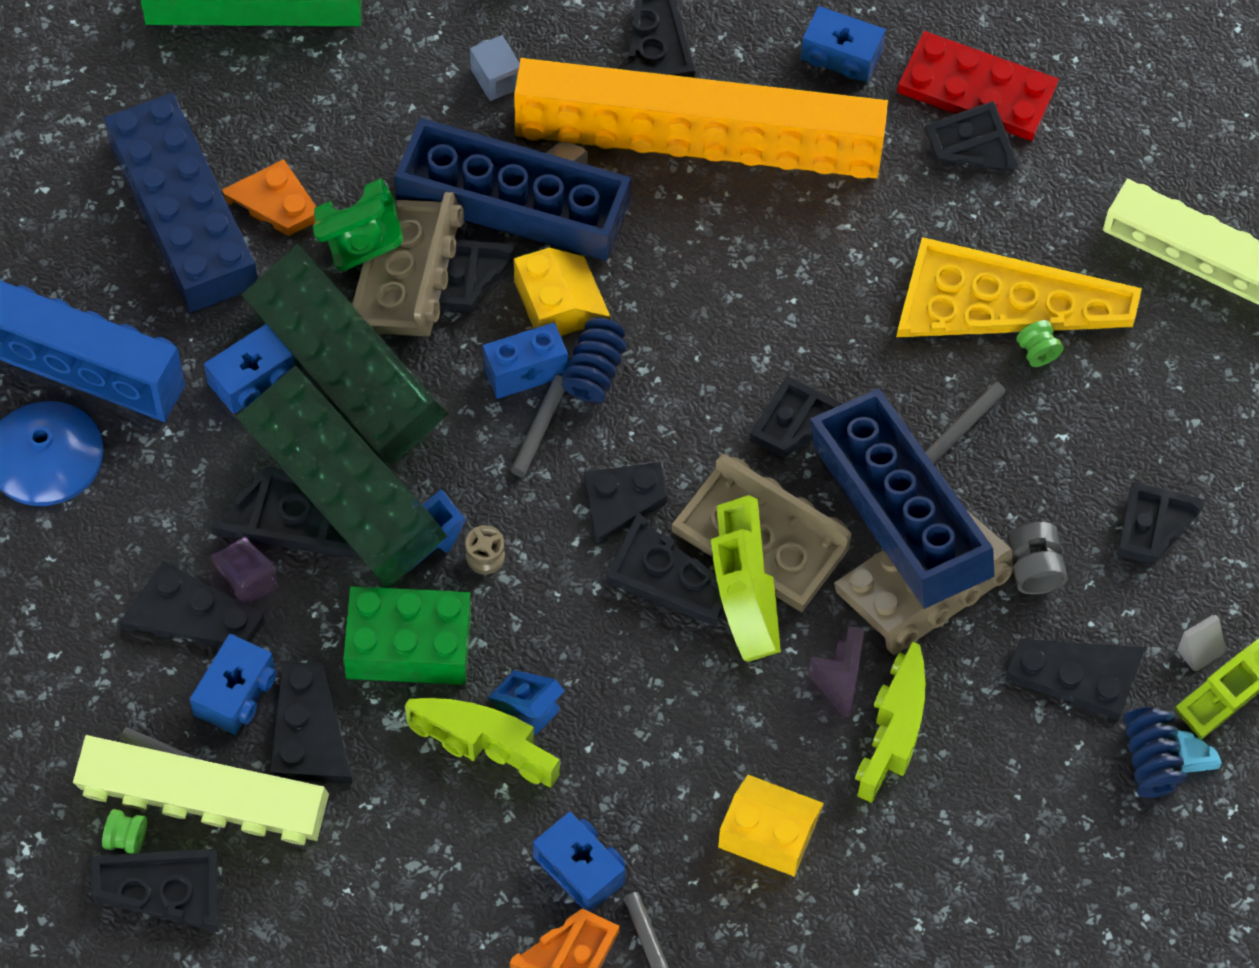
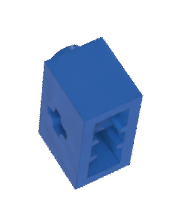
M818 6L803 37L801 60L807 61L815 67H824L841 73L847 78L858 79L868 83L883 51L886 29Z
M554 322L484 344L483 368L496 399L552 382L556 375L563 376L564 371L568 368V352Z
M267 323L204 363L208 385L233 414L243 408L252 407L259 401L261 396L274 388L283 387L296 374L293 354Z
M229 634L190 698L193 715L236 735L242 724L248 725L254 717L257 709L256 701L262 691H269L275 681L277 671L274 667L272 653Z
M568 812L533 841V858L581 908L592 912L625 884L626 869L624 867L626 864L614 848L609 847L606 849L597 840L598 834L587 820L582 818L579 821L571 812ZM576 857L580 860L577 863L575 862ZM587 858H589L588 864L584 861Z

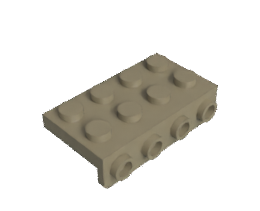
M445 192L442 202L395 200L404 239L399 247L363 263L347 322L351 332L430 337L433 322H437L440 315L439 298L441 290H445L448 283L447 267L449 259H452L456 252V231L458 227L462 226L464 220L463 207L458 204L455 194L452 192Z
M721 454L716 460V469L673 522L671 532L713 557L711 539L719 536L717 505L748 495L757 498L765 574L774 577L775 596L802 613L848 552L851 532L841 520L835 517H827L816 510L807 499L803 497L796 498L783 490L781 485L774 479L762 477L755 473L743 460Z
M969 511L967 512L993 547L995 577L924 609L885 551L882 550L834 582L836 593L885 637L886 648L893 655L898 654L903 649L910 648L912 642L916 643L918 639L934 628L944 625L950 617L963 608L976 603L982 595L994 587L1004 584L1014 571L1012 549Z

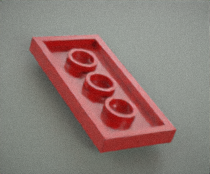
M924 31L898 84L897 93L955 114L994 101L1005 131L1033 141L1057 88L1059 78Z

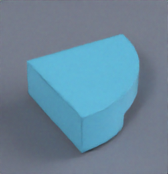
M1178 731V735L1172 738V741H1177L1181 744V750L1175 753L1176 756L1184 759V765L1179 768V772L1188 773L1220 768L1222 763L1217 751L1204 741L1194 737L1193 733Z

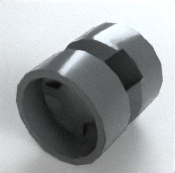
M1034 522L1017 527L1008 534V546L1012 549L1013 562H1015L1013 569L1020 592L1031 595L1043 594L1054 591L1067 582L1068 577L1064 559L1059 554L1061 546L1056 526L1046 522Z

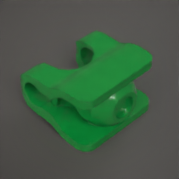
M382 178L364 185L363 196L356 204L349 208L336 210L332 201L314 208V235L319 242H328L333 257V264L338 271L348 270L399 247L403 242V232L398 218L396 202Z

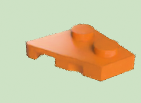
M284 159L221 190L226 203L230 205L233 202L248 209L250 216L261 222L272 224L274 229L287 236L315 223L314 208L316 205Z
M582 908L566 919L563 926L552 929L540 938V942L522 955L518 953L512 957L510 968H601L619 933L620 926Z

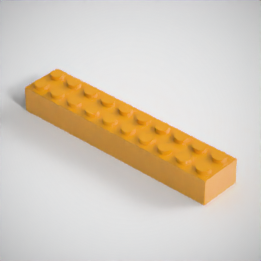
M526 58L520 59L514 93L515 136L525 137L529 140H552L562 143L595 145L604 149L620 148L634 150L639 153L655 152L670 154L674 157L689 156L706 158L710 161L740 162L749 166L766 165L779 167L784 170L800 169L815 171L820 174L835 173L852 175L855 178L869 177L877 179L888 100Z

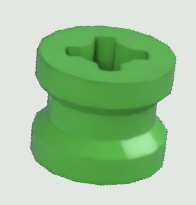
M1047 320L1034 322L1017 335L1016 340L1021 348L1027 350L1026 358L1033 367H1040L1054 361L1064 350L1060 340L1053 337L1054 329Z
M113 809L104 827L102 837L103 849L113 851L116 848L124 849L126 854L139 853L146 835L147 817L136 815L131 818L125 816L123 811Z

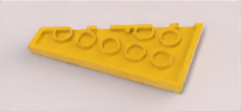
M922 237L896 337L1020 332L1028 325L1041 320L1049 321L1054 331L1133 327L1142 288Z

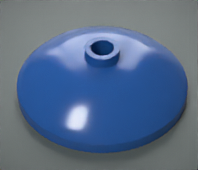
M57 401L34 402L9 413L0 421V490L15 501L33 506L60 504L82 493L94 481L103 462L104 448L102 437L94 421L79 408ZM39 438H47V440L42 443L35 442Z

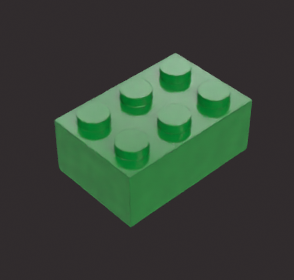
M350 586L343 658L346 679L466 685L471 624L470 592Z

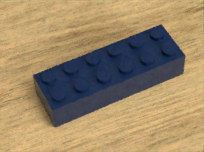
M172 92L104 117L112 150L188 312L192 313L258 288L256 263L174 93Z
M420 118L395 174L396 200L442 202L444 193L452 192L455 194L458 204L463 207L465 221L608 261L630 204L631 177Z
M879 388L810 418L815 451L924 609L995 577L992 545Z

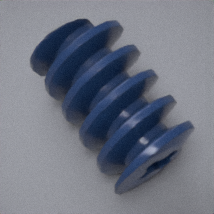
M598 317L590 318L585 323L584 332L580 335L579 343L575 346L573 356L569 359L568 368L563 373L561 385L567 393L580 400L594 404L605 401L606 394L604 391L610 389V379L616 375L615 366L621 364L622 361L620 354L627 350V344L622 339L625 336V330L621 325Z
M1142 707L1126 712L1123 715V720L1127 724L1125 728L1126 736L1130 739L1128 745L1129 751L1133 754L1131 761L1132 766L1136 769L1134 778L1139 784L1137 787L1138 795L1144 798H1156L1172 793L1178 784L1187 780L1186 773L1174 771L1184 765V759L1178 756H1171L1181 750V744L1177 741H1168L1178 735V729L1174 726H1165L1175 720V714L1153 707Z

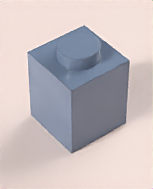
M503 35L491 40H483L470 48L471 71L489 101L515 91L520 63Z

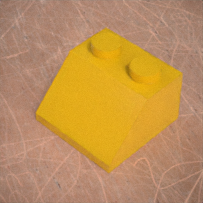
M546 248L514 258V283L534 329L555 322L560 336L584 329L585 323L590 318L611 319L585 257L553 248Z
M747 775L736 791L720 828L718 848L795 877L824 803Z

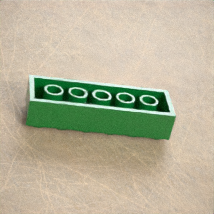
M141 0L145 25L361 26L362 0Z

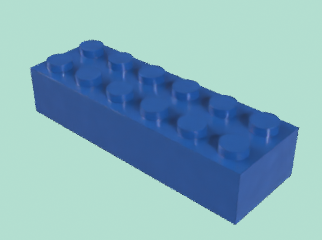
M0 279L1 361L166 422L185 387L178 348L172 342L162 337L152 338L140 333L130 325H117L105 320L98 313L92 311L85 313L72 308L61 299L53 298L51 300L37 295L26 286L19 285L16 287Z

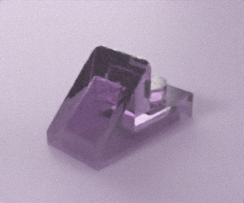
M246 538L211 556L216 569L231 583L239 602L249 605L276 589V569L273 563Z
M848 626L846 641L838 639L835 660L812 657L808 672L811 679L833 706L845 717H850L864 634L863 628Z

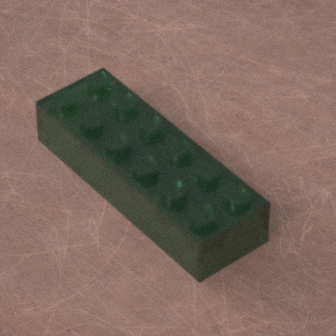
M299 244L292 248L241 294L372 448L389 464L395 463L449 414L319 264Z
M296 366L236 416L387 588L393 585L448 537L430 513Z

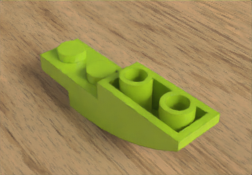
M748 495L717 505L719 536L711 539L713 562L722 604L743 660L747 662L781 652L774 577L765 574L758 499Z
M1259 638L1208 677L1203 685L1175 707L1174 710L1200 740L1259 693Z
M912 642L907 654L899 652L890 672L895 677L890 687L883 684L874 703V707L879 709L876 724H879L880 727L874 737L872 746L877 749L871 760L864 757L855 776V780L860 781L857 796L871 803L888 770L904 776L917 741L925 702V670L921 647L915 642Z
M409 699L405 704L406 722L411 730L422 737L430 735L442 742V746L454 756L462 757L464 755L474 761L481 750L484 749L487 756L499 764L507 762L519 769L520 774L533 784L541 782L552 788L560 776V759L535 746L534 727L516 717L493 708L452 699Z

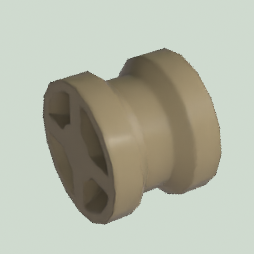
M482 525L475 527L468 533L465 541L468 566L479 574H491L500 569L504 563L505 551L504 538L499 530L492 526ZM479 551L486 552L488 556L479 554Z

